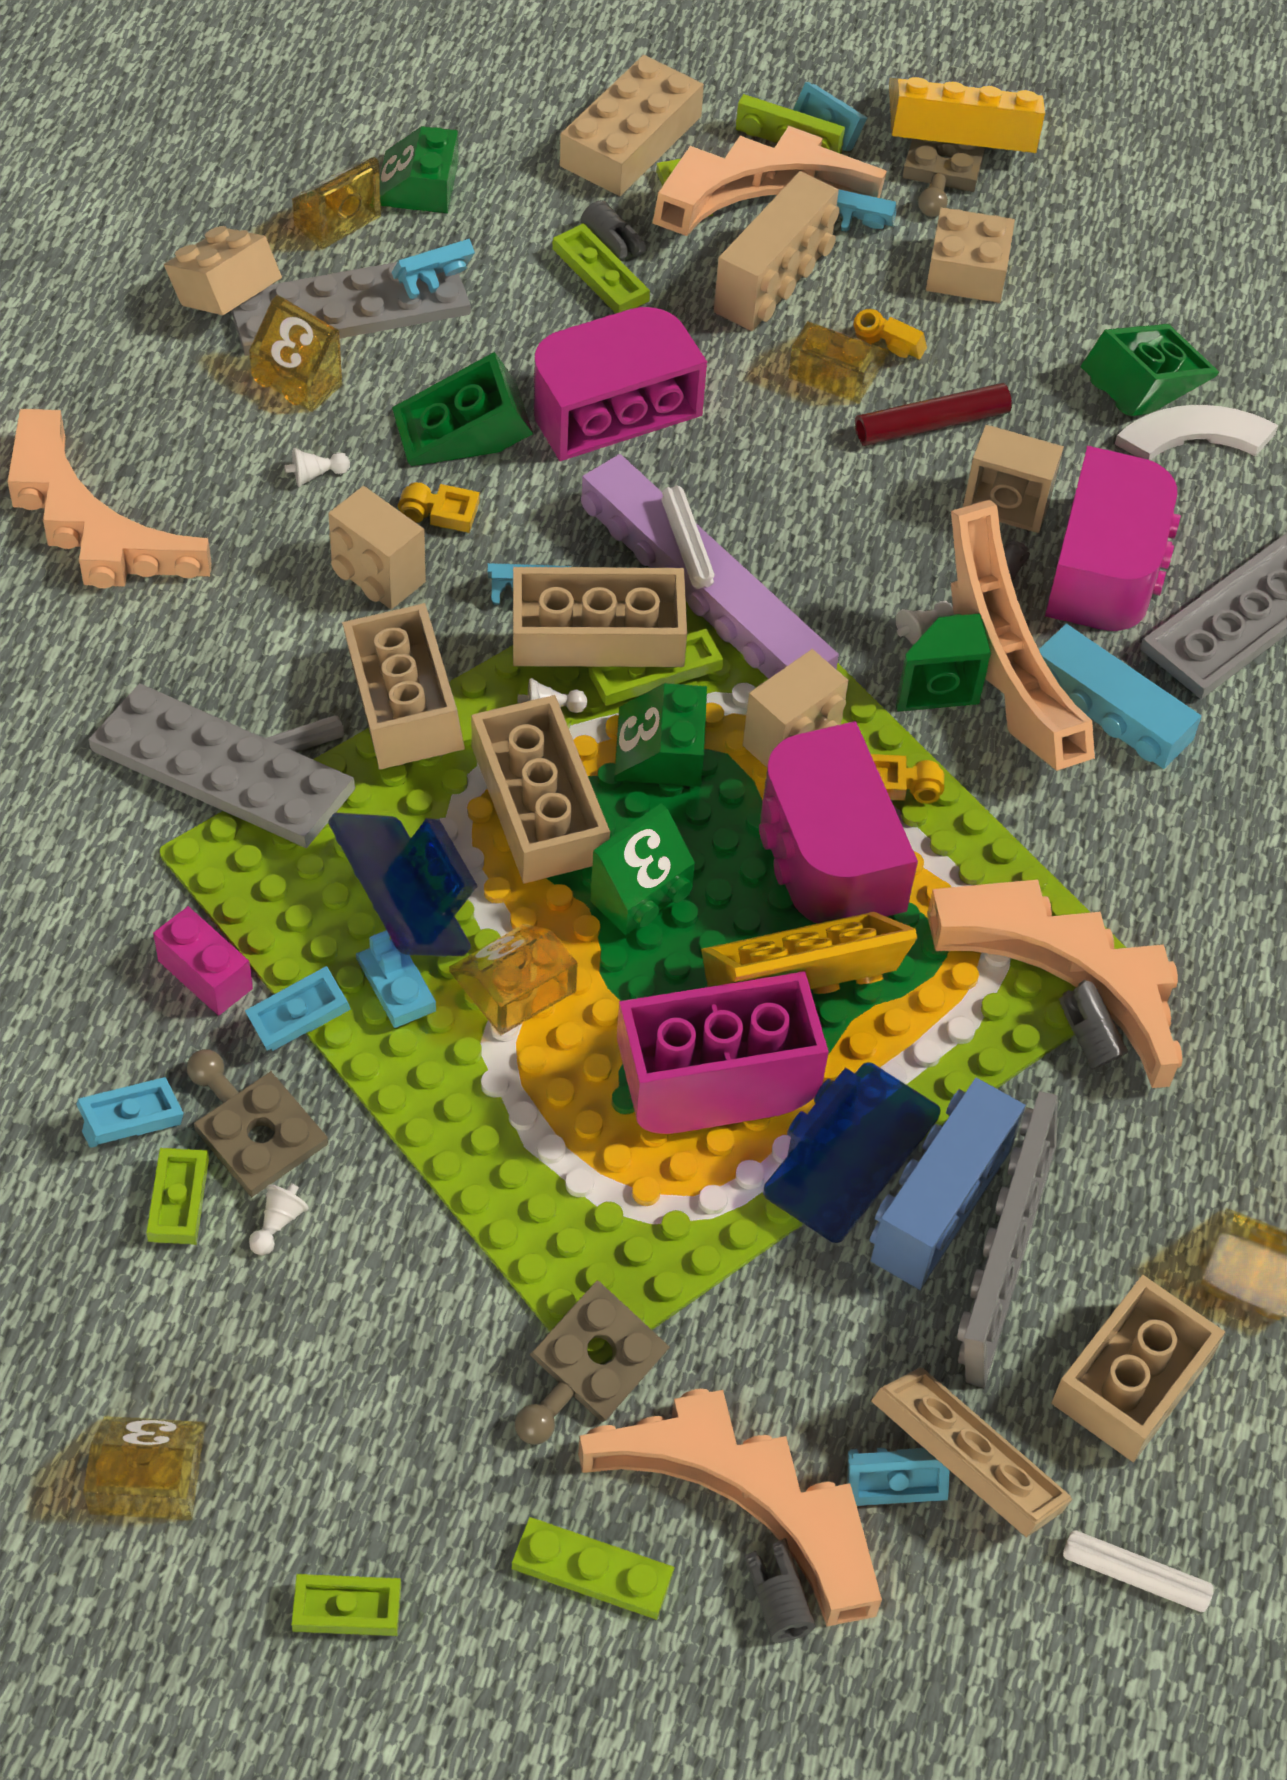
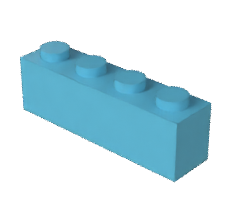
M1065 624L1039 648L1050 671L1074 704L1090 719L1101 725L1109 736L1119 738L1127 743L1144 760L1153 761L1165 769L1194 740L1202 715L1068 624Z

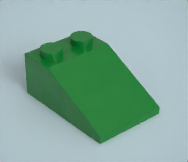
M1169 324L1105 329L1080 366L1090 376L1091 383L1098 389L1106 391L1116 401V407L1128 416L1153 413L1219 374V371Z
M495 352L392 407L406 458L411 467L499 453L533 435L516 380Z

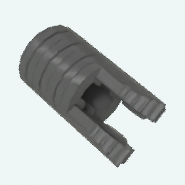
M596 201L590 204L583 212L581 224L584 223L620 261H624L628 256L627 252H630L633 257H637L647 251L642 238L605 201Z
M1083 980L1074 991L1068 990L1063 993V996L1059 998L1061 1008L1064 1010V1014L1089 1062L1091 1070L1112 1062L1129 1052L1093 982Z
M786 1538L773 1543L774 1556L782 1575L768 1579L765 1564L757 1552L754 1551L744 1555L771 1640L775 1643L802 1638L816 1627Z

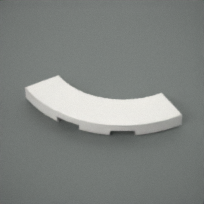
M1213 405L1176 406L1150 413L1134 421L1117 435L1115 445L1136 457L1152 460L1155 456L1170 448L1183 445L1186 440L1207 439L1210 443L1227 445L1256 456L1274 437L1278 425L1252 413Z

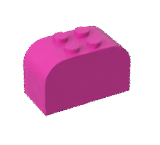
M633 308L552 333L539 343L535 351V421L559 461H563L703 415L707 360L681 321L671 313L658 308Z
M1087 445L1045 617L1106 631L1129 629L1143 620L1148 611L1152 594L1161 595L1166 572L1160 571V568H1169L1174 550L1173 542L1167 540L1168 538L1175 539L1181 517L1179 514H1174L1177 485L1172 475L1165 468L1148 459Z
M854 721L797 734L780 742L774 748L768 760L759 833L763 847L766 850L771 849L775 858L773 865L776 879L780 885H786L794 906L804 917L817 924L870 912H876L886 917L907 912L918 860L857 722Z
M805 971L619 1001L617 1042L637 1122L647 1131L662 1134L680 1133L779 1116L806 1105L821 1090L829 1051Z

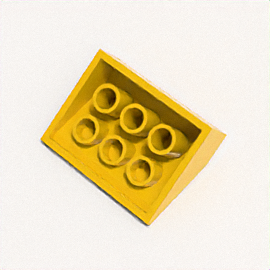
M890 77L889 99L892 136L1037 153L1045 117L1042 95H1037L1028 90L1018 92L1001 91L993 86H983L981 88L967 87L958 82L933 83L919 77L909 79Z
M870 912L703 948L701 951L708 987L805 971L813 993L823 994L839 990V983L856 980V984H870L883 980V973L898 969L916 941L917 934L915 928L879 913Z

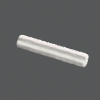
M678 485L672 488L666 487L662 491V503L691 583L696 589L710 587L714 583L713 578L715 574L684 490Z
M1077 1530L1072 1531L1068 1536L1063 1556L1069 1561L1199 1612H1205L1211 1602L1214 1586L1207 1581Z

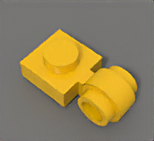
M864 309L854 318L855 334L864 343H875L883 338L887 348L895 355L902 358H907L910 355L919 360L927 349L924 332L892 317L886 320L875 309Z
M413 482L402 490L398 509L415 523L421 522L423 518H426L431 513L430 525L470 533L480 501V492L440 484L437 494H432L430 488L425 484Z
M871 754L891 800L905 801L907 789H910L911 794L918 802L925 804L936 802L940 795L943 794L944 772L936 762L924 760L916 763L913 768H906V756Z

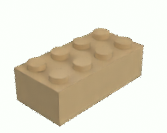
M643 54L561 132L560 167L621 196L701 117L704 84Z
M799 171L719 256L714 313L750 331H753L761 321L767 322L772 317L782 298L787 300L792 295L800 278H807L812 273L815 263L821 255L827 256L831 252L836 240L835 235H833V229L839 215V207L837 206L839 189Z
M513 567V666L684 667L687 641L684 568Z
M418 604L342 622L379 770L464 750L457 708L426 604Z
M552 695L471 715L472 749L523 884L591 867L593 863V850L610 839V830L556 696Z

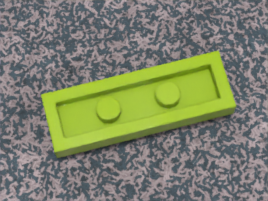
M745 94L739 100L736 130L745 132L750 136H757L778 143L788 126L823 138L821 147L842 154L844 126Z
M584 223L553 237L552 249L615 313L637 308L650 301V290Z
M702 629L687 634L684 667H589V676L605 706L643 695L664 683L678 684L720 671L723 666V658L707 629Z
M532 1517L528 1519L512 1561V1570L658 1620L675 1569L674 1566Z

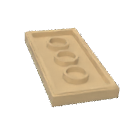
M920 1367L881 1387L871 1400L872 1403L1026 1538L1060 1515L1072 1501L1071 1496L924 1368Z

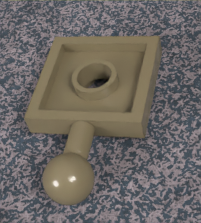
M912 139L902 178L930 183V187L924 189L918 199V206L923 214L929 217L939 216L941 207L947 208L948 198L944 192L945 187L970 192L975 191L986 147Z
M209 1049L196 1051L187 1062L189 1078L199 1086H209L223 1104L194 1123L195 1131L251 1198L328 1145V1137L272 1071L241 1092H238L223 1075L224 1063L218 1053ZM257 1126H267L275 1133L273 1138L265 1143L254 1142L248 1136L249 1132Z
M597 1280L531 1352L530 1356L559 1383L543 1399L540 1405L531 1404L519 1411L515 1419L517 1435L522 1441L531 1445L546 1442L552 1436L555 1428L554 1417L573 1396L600 1421H606L666 1353L670 1346ZM602 1338L610 1344L612 1358L609 1363L597 1364L590 1359L587 1346L591 1339Z

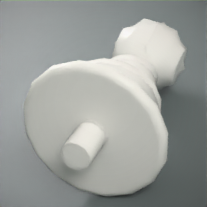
M293 448L292 464L284 465L285 473L294 472L297 486L301 487L317 476L323 475L329 469L335 474L347 473V470L350 468V460L345 453L338 452L329 459Z
M940 601L935 604L934 609L931 611H911L905 609L898 611L896 615L897 634L900 637L905 636L914 645L938 617L954 615L952 604L947 601Z
M533 678L529 679L528 694L518 695L517 700L518 703L555 695L560 708L566 706L569 711L574 713L582 712L587 705V697L583 691L576 689L570 691L567 695L561 694L551 689V687L538 683Z
M290 1183L287 1190L271 1184L266 1187L267 1198L263 1227L259 1231H254L249 1238L250 1249L255 1254L261 1256L269 1254L275 1245L272 1235L277 1231H281L285 1225L295 1220L298 1215L309 1210L308 1205L295 1195L299 1187Z

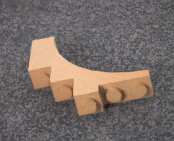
M788 126L775 148L739 136L725 158L690 146L658 192L652 224L688 236L699 222L721 208L742 200L767 195H778L799 171L837 189L880 198L887 171L821 147L823 138Z
M20 409L8 475L12 506L27 510L45 508L43 523L48 546H58L63 549L81 547L79 563L83 585H93L97 588L125 587L127 574H137L142 577L154 575H178L183 578H194L196 576L210 577L211 556L208 538L175 535L145 527L113 511L93 496L77 478L65 456V431L61 410Z
M990 500L952 510L951 518L957 581L951 582L953 613L981 615L991 651L985 679L1004 693L1009 733L1056 771L1095 759L1092 719L1074 704L1055 679L1044 661L1021 611L1006 562L997 505Z
M1038 880L933 889L927 917L936 952L973 951L1006 956L1040 967L1071 983L1076 988L1083 980L1093 982L1111 1018L1124 1031L1140 1056L1152 1088L1171 1086L1177 1069L1182 1067L1183 1054L1179 1041H1173L1170 1031L1171 1010L1168 1000L1172 989L1177 987L1178 973L1175 963L1168 960L1164 944L1114 949L1113 933L1111 929H1105L1101 912L1052 916L1050 900L1047 896L1042 897Z
M694 1389L684 1393L680 1398H675L672 1419L665 1420L662 1416H652L640 1420L634 1426L616 1429L612 1425H603L591 1429L585 1435L579 1436L578 1456L582 1473L624 1469L663 1473L698 1483L737 1503L766 1525L779 1541L786 1538L792 1556L814 1591L826 1627L877 1616L882 1598L851 1484L836 1486L834 1482H821L810 1486L806 1492H801L787 1437L772 1439L770 1435H758L745 1440L741 1445H737L723 1390L709 1392L707 1389Z

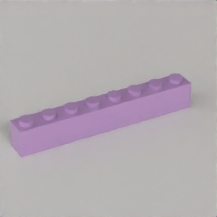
M621 454L582 476L581 504L590 516H595L617 541H622L634 552L638 561L644 566H649L650 568H684L685 600L690 609L697 616H702L709 622L722 640L730 642L740 651L751 667L758 668L770 679L813 649L837 669L839 654L699 525H697L715 575L713 578L714 583L710 587L696 589L691 583L664 509L662 492Z

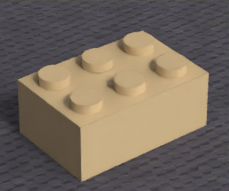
M1142 1275L1062 1377L1051 1404L1134 1463L1213 1358L1225 1331Z

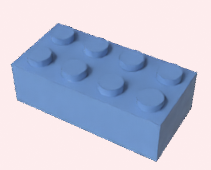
M977 1077L966 1092L959 1089L955 1093L946 1110V1114L949 1117L942 1127L936 1123L932 1127L922 1146L926 1152L921 1160L917 1161L913 1158L910 1160L899 1180V1184L902 1185L896 1197L888 1194L875 1215V1220L879 1222L869 1239V1242L875 1244L871 1257L872 1263L921 1290L1011 1152L1025 1110V1104Z

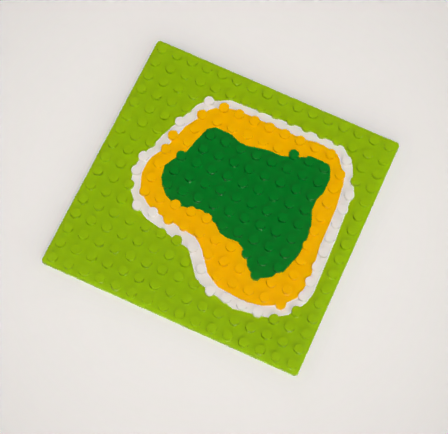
M687 602V634L707 629L723 658L722 670L678 683L707 686L701 786L614 781L619 707L637 697L605 706L589 676V667L513 666L512 645L449 681L458 712L464 750L379 770L370 731L367 728L314 758L313 760L353 777L355 790L307 848L225 811L216 814L160 848L161 859L229 942L249 960L252 970L273 995L326 966L328 967L348 1001L351 1010L305 1034L549 1332L597 1280L651 1330L655 1329L926 1139L936 1123L943 1127L949 1117L946 1114V1110L951 1099L959 1089L966 1092L976 1077L998 1089L1075 1035L1064 1014V1010L1061 1008L1059 1000L1064 992L1068 990L1074 991L1075 986L1040 967L1006 956L973 951L936 952L927 912L933 889L1038 880L1042 897L1047 896L1050 900L1052 916L1091 912L837 663L836 670L848 679L845 698L846 705L843 710L841 724L857 722L870 754L906 756V768H913L920 761L930 760L936 762L944 772V792L936 802L929 804L920 803L911 794L910 789L906 790L905 801L891 800L918 860L907 912L887 917L915 928L917 939L898 969L883 973V980L870 984H856V980L839 983V990L823 994H814L813 990L810 989L829 1053L821 1090L806 1105L779 1116L680 1133H654L643 1129L638 1124L617 1042L619 1001L708 987L701 949L817 924L804 917L797 910L786 885L778 883L773 865L775 858L771 849L766 850L763 847L759 833L767 767L743 746L749 693L767 681L768 678L758 668L751 667L746 662L743 654L730 642L722 640L715 628L702 616H697L690 609ZM530 678L544 686L551 687V689L561 694L567 695L570 691L577 689L583 691L586 695L587 705L582 712H571L566 706L561 707V711L610 830V838L662 803L670 812L695 862L693 888L689 895L679 903H670L659 911L657 917L645 927L639 926L627 935L617 928L590 901L592 866L524 884L519 874L472 749L471 715L519 704L517 702L518 695L528 694ZM385 930L388 931L390 940L396 937L401 939L436 1001V1012L397 1028L393 1027L356 959V953L370 948L369 937ZM1113 935L1114 949L1127 948ZM514 936L507 943L502 944V941L493 944L487 951H494L502 946H506L498 952V954H503L516 947H511L514 942L524 940L518 948L500 958L488 960L490 955L481 958L475 957L480 950L504 937ZM593 1338L589 1341L587 1352L593 1362L605 1364L612 1358V1348L606 1340Z

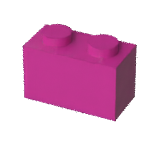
M189 906L153 932L158 961L218 1016L253 989L249 960Z

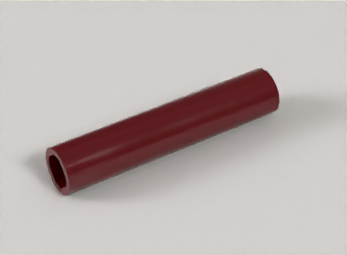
M998 383L856 416L855 430L862 446H867L1010 413L1012 408L1011 394L1005 383Z

